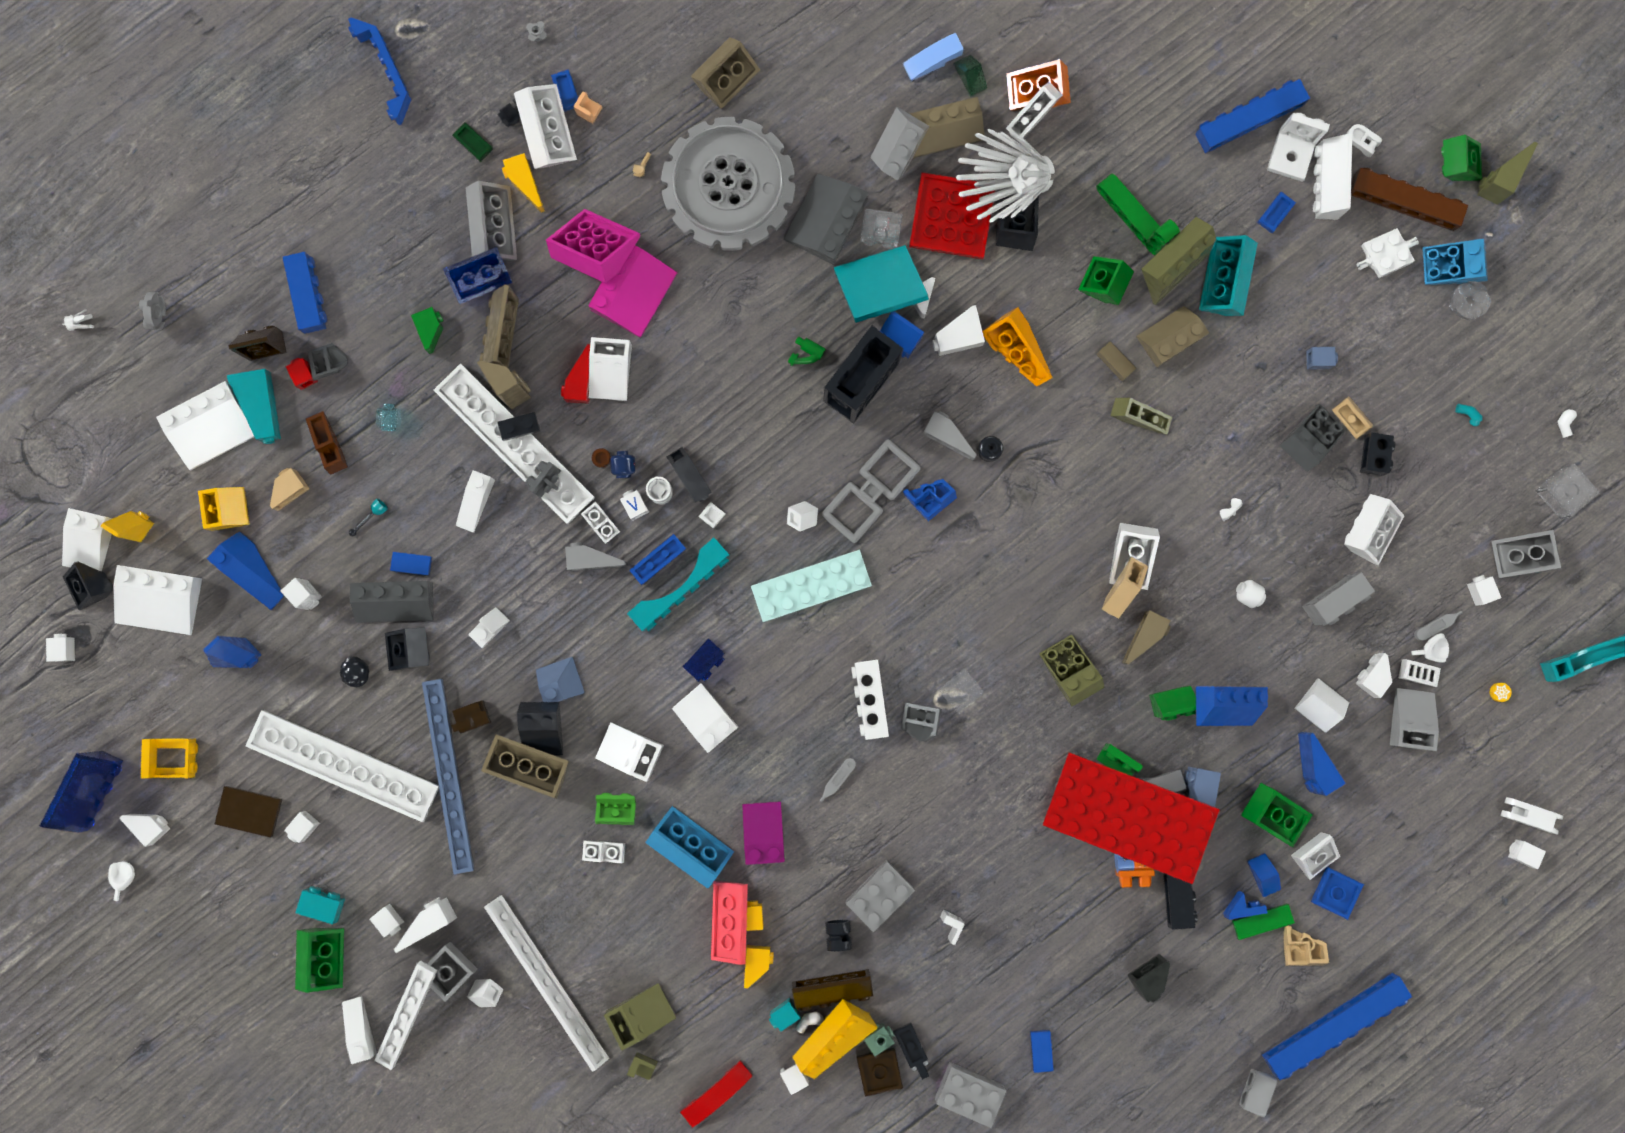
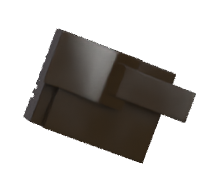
M484 700L452 711L456 721L455 724L451 725L453 732L459 731L462 734L491 723Z

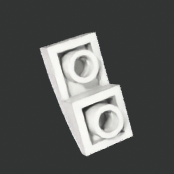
M596 501L581 512V515L605 544L620 532Z
M585 840L583 843L582 860L624 863L626 843Z

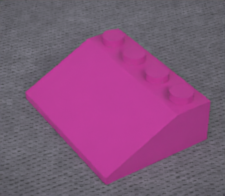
M584 209L547 238L546 243L552 259L603 283H607L619 273L640 238V233Z
M635 245L619 273L607 283L601 282L588 306L592 312L641 338L676 277L677 272Z

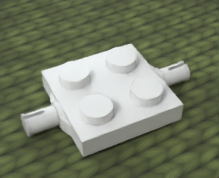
M1396 228L1363 243L1361 247L1365 252L1366 259L1358 262L1357 267H1359V270L1370 266L1378 278H1381L1412 264L1415 260L1409 248L1418 245L1419 241L1416 237L1405 241Z

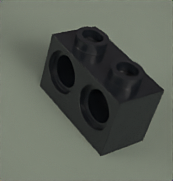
M1371 432L1364 436L1360 473L1380 476L1390 473L1393 468L1392 453L1395 450L1393 435ZM1378 441L1383 444L1382 450L1377 446ZM1375 460L1381 463L1380 468L1376 467Z

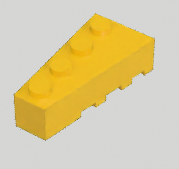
M842 999L793 1055V1059L802 1074L815 1079L878 1027L868 1012Z

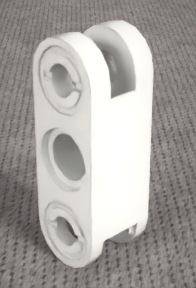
M1506 797L1504 803L1513 806L1511 812L1502 810L1500 816L1558 835L1559 831L1554 828L1556 819H1563L1562 815Z

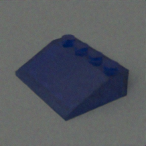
M104 751L76 753L39 826L47 829L77 833L90 830L95 823L94 818L97 812L104 805L103 800L113 787L112 782L114 778L118 776L122 769L121 764L123 760Z

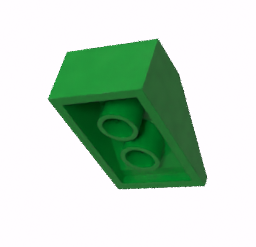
M1263 783L1259 784L1241 814L1242 817L1292 848L1313 815Z

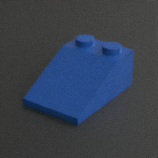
M1300 732L1298 738L1303 778L1306 781L1304 784L1311 793L1327 796L1346 783L1314 733Z

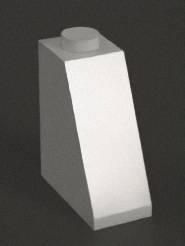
M976 305L971 306L936 333L935 340H932L934 351H938L939 356L983 346L985 340Z

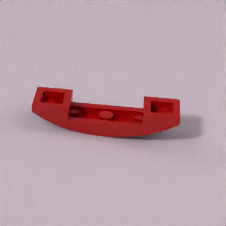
M740 1060L720 1080L700 1097L694 1099L680 1113L693 1128L729 1100L753 1075Z

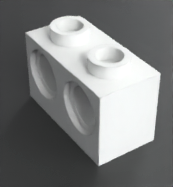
M294 578L281 590L293 606L299 609L311 610L319 604V600L322 598L308 580Z

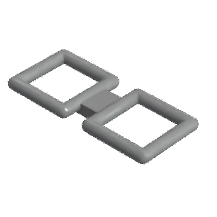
M886 440L859 471L868 481L861 488H858L853 482H849L825 508L822 516L852 543H856L883 513V509L875 502L878 497L883 493L889 500H894L920 471V465L891 440ZM888 449L911 468L892 491L869 472ZM850 492H853L874 511L854 534L831 514Z

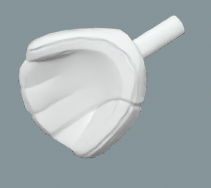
M1440 633L1428 640L1424 650L1411 651V655H1425V658L1431 661L1446 662L1449 654V644L1445 635Z
M122 861L112 863L109 867L108 881L113 889H115L114 901H119L120 891L126 889L135 877V870L130 863Z

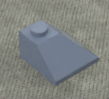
M573 657L536 669L538 687L543 702H561L585 693Z

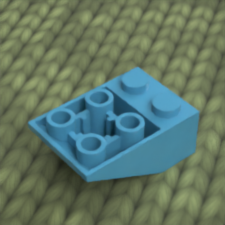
M1484 238L1423 247L1425 285L1468 284L1488 281Z

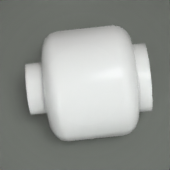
M1253 580L1241 582L1236 588L1237 600L1249 608L1261 606L1266 599L1265 588Z

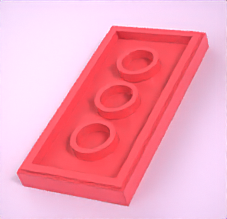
M726 881L713 882L711 960L739 965L746 963L748 884Z

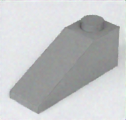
M934 411L923 435L973 461L976 453L952 420L948 419L949 416L941 411L938 413Z
M581 542L570 543V547H565L568 571L627 566L625 561L582 545Z

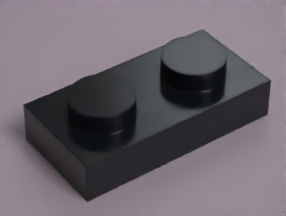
M535 412L497 422L502 441L540 432Z

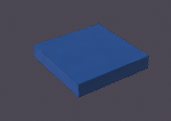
M1326 867L1311 902L1348 920L1364 884Z

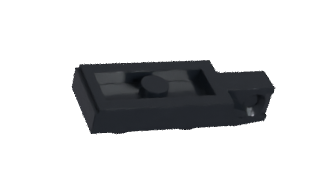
M910 1022L893 1030L910 1069L912 1068L913 1072L918 1070L922 1080L929 1077L925 1067L929 1064L928 1058L912 1023Z

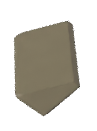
M1111 341L1096 354L1121 381L1125 380L1136 369Z

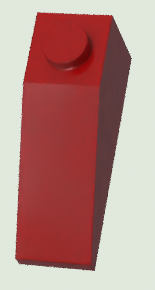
M587 344L565 379V385L561 387V397H564L563 399L566 402L589 404L590 344Z

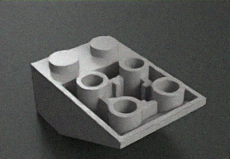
M1396 688L1390 745L1437 751L1439 728L1435 693Z

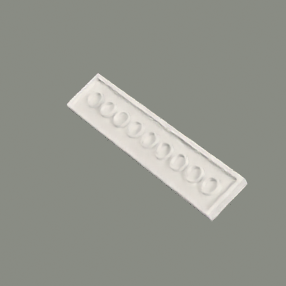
M461 363L434 389L525 482L531 475L535 478L539 476L541 472L536 468L540 461L551 462L561 470L557 476L559 479L555 483L559 487L556 491L554 488H551L549 493L545 492L541 499L566 524H569L595 498L532 434L502 441L497 422L514 418V416Z
M261 710L246 743L248 748L420 822H425L439 790V785L265 710Z

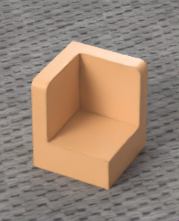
M583 91L575 103L574 109L578 116L593 124L602 110V106L589 99L587 93Z

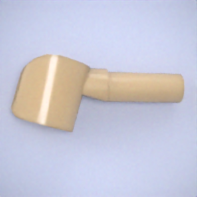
M649 152L646 153L641 165H634V176H644L645 166L651 156Z

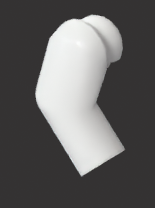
M1568 409L1564 411L1558 420V426L1563 438L1573 435L1570 424L1577 417V413L1574 410Z
M819 1012L805 1013L795 1029L804 1034L809 1025H821L824 1017Z

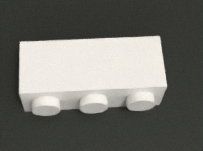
M1048 82L1036 93L1006 129L1009 132H1013L1020 139L1021 137L1025 138L1063 95Z

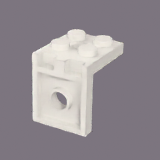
M1293 113L1279 129L1267 171L1303 182L1315 144L1328 132L1330 124L1325 123L1321 119L1308 118L1303 113ZM1288 153H1291L1295 156L1294 162H1291L1287 159L1286 156Z

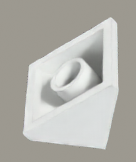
M1318 678L1294 709L1326 733L1344 719L1349 702Z
M1320 832L1294 852L1291 857L1307 878L1311 880L1337 860L1340 854L1333 837Z

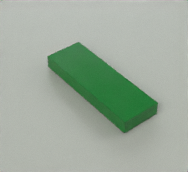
M1287 903L1267 909L1265 914L1232 920L1238 940L1295 923L1290 906Z

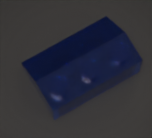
M497 247L443 268L459 305L494 291L503 285L513 283L511 274Z

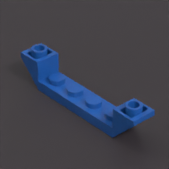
M351 17L348 19L351 25L348 28L353 38L357 37L360 43L370 39L374 48L378 47L380 51L377 54L382 65L386 64L387 70H385V73L390 81L393 80L395 86L392 88L397 96L386 102L389 107L386 111L391 120H395L398 125H401L412 99L378 28Z

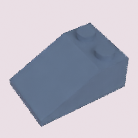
M1188 766V770H1185L1183 776L1187 786L1188 797L1215 807L1221 773Z

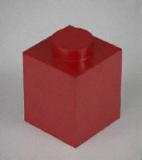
M304 358L293 359L289 365L285 366L295 387L300 390L318 382V380L314 381L310 364Z

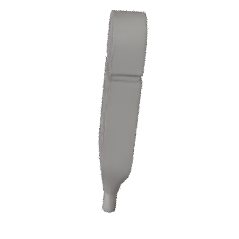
M1459 611L1438 617L1417 629L1414 633L1415 638L1420 641L1430 638L1453 625L1456 618L1463 614V612Z
M847 758L826 784L823 796L819 801L823 802L825 798L831 796L839 789L855 768L856 763L854 759Z

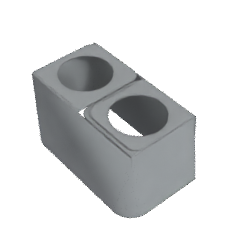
M1251 1069L1239 1105L1243 1109L1264 1118L1271 1102L1277 1079L1271 1074Z

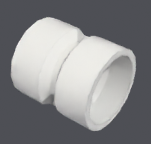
M654 477L646 485V493L654 503L665 504L671 500L673 489L665 478Z

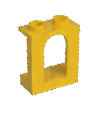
M142 739L141 778L195 777L198 770V765L195 762L198 752L196 739ZM157 748L185 749V767L157 768Z

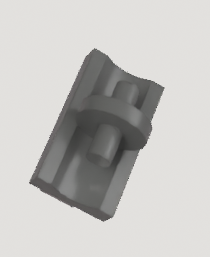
M540 461L536 468L541 472L539 476L535 478L531 475L525 483L529 487L528 490L541 498L545 492L548 494L551 488H554L556 491L559 487L555 483L559 479L557 476L561 470L551 462Z

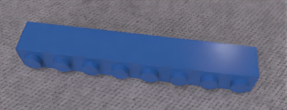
M1391 973L1270 1049L1262 1057L1276 1078L1279 1080L1288 1079L1292 1076V1072L1307 1067L1311 1060L1323 1057L1327 1050L1339 1047L1346 1038L1356 1036L1362 1028L1370 1027L1378 1018L1388 1016L1392 1009L1407 1004L1408 999L1412 998L1400 976Z

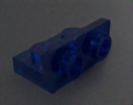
M708 638L683 665V668L698 682H701V680L705 682L712 675L710 672L714 666L718 668L725 661L723 657L725 653Z

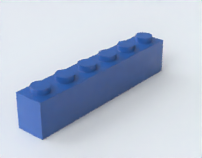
M1298 79L1294 82L1290 80L1284 83L1282 88L1278 90L1276 88L1271 89L1262 98L1257 96L1251 99L1249 104L1245 106L1242 104L1232 109L1233 112L1229 114L1224 112L1215 118L1216 120L1212 122L1208 120L1199 125L1195 135L1205 154L1304 106L1310 100V97L1301 80Z

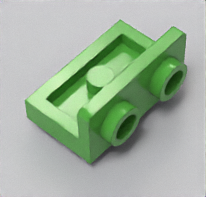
M610 793L596 795V824L635 825V796L627 793L621 795H612Z

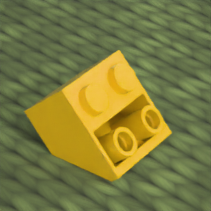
M244 487L212 488L198 491L203 529L215 531L250 525Z

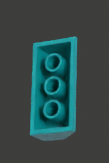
M1247 235L1216 237L1209 256L1199 306L1200 311L1224 316H1244L1258 245L1256 241Z

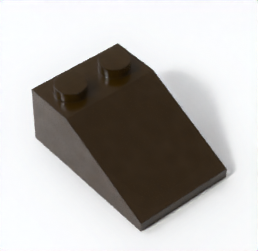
M265 326L263 330L259 331L247 330L245 334L238 335L228 345L231 351L249 361L287 353L283 332L275 326Z

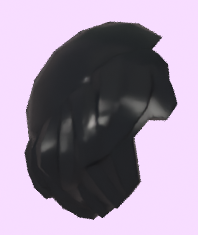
M355 656L346 658L340 669L342 682L356 688L367 683L369 667L366 662Z

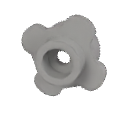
M538 21L535 24H527L526 29L529 31L528 39L530 41H540L546 38L545 25L542 21Z

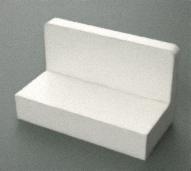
M943 910L940 917L944 923L952 926L948 939L951 944L955 945L965 923L960 917Z

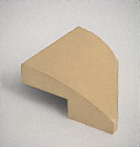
M1284 926L1286 966H1318L1329 963L1327 944L1319 939L1315 940L1306 933H1300L1291 929V926Z

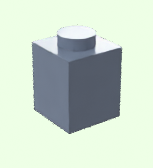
M1312 347L1306 351L1307 370L1331 369L1338 362V354L1335 352V347Z

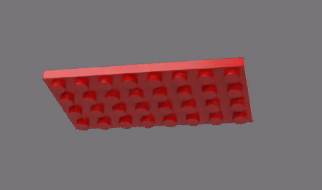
M1069 752L1043 826L1193 884L1220 809Z

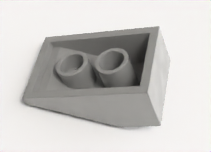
M1554 530L1491 541L1499 578L1562 569Z

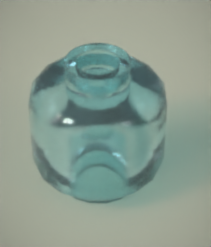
M383 404V407L376 409V426L380 427L381 431H396V428L401 426V410L395 408V404Z

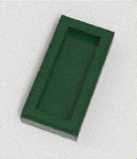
M466 122L452 135L479 162L493 150L492 146Z

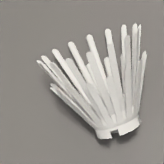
M988 129L990 134L1015 149L980 133H976L975 136L1011 155L966 143L965 147L978 151L979 156L1005 163L959 158V163L978 165L974 167L976 172L992 173L957 175L956 179L959 181L995 179L976 182L974 184L976 189L962 191L959 193L960 197L1003 189L980 197V202L966 207L968 211L1013 195L977 216V219H982L1014 202L992 217L989 222H993L998 218H1005L1018 208L1011 215V218H1013L1021 210L1023 212L1040 193L1049 190L1054 181L1050 180L1051 174H1055V169L1051 160L1046 156H1041L1024 138L1021 137L1020 139L1013 132H1010V135L1014 138L1012 139L1003 132L997 133Z

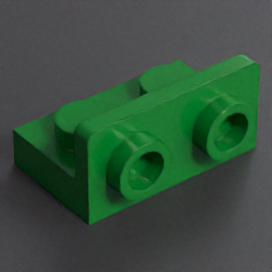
M1108 743L1105 744L1096 758L1103 765L1131 776L1134 772H1140L1143 767L1137 761Z

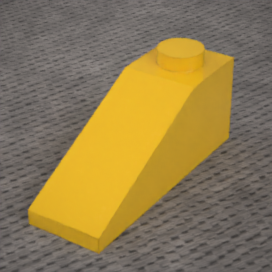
M525 153L504 159L505 167H502L505 178H509L511 183L541 213L545 212Z
M129 511L102 523L100 527L116 537L142 542L154 523L149 520L150 516L142 511L138 513Z

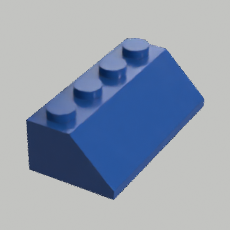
M1196 686V726H1253L1268 707V687Z

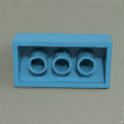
M673 806L645 842L707 889L734 853L732 849Z

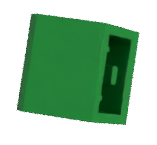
M1183 686L1149 695L1154 716L1161 718V720L1176 719L1178 714L1180 716L1196 714V695L1191 686Z

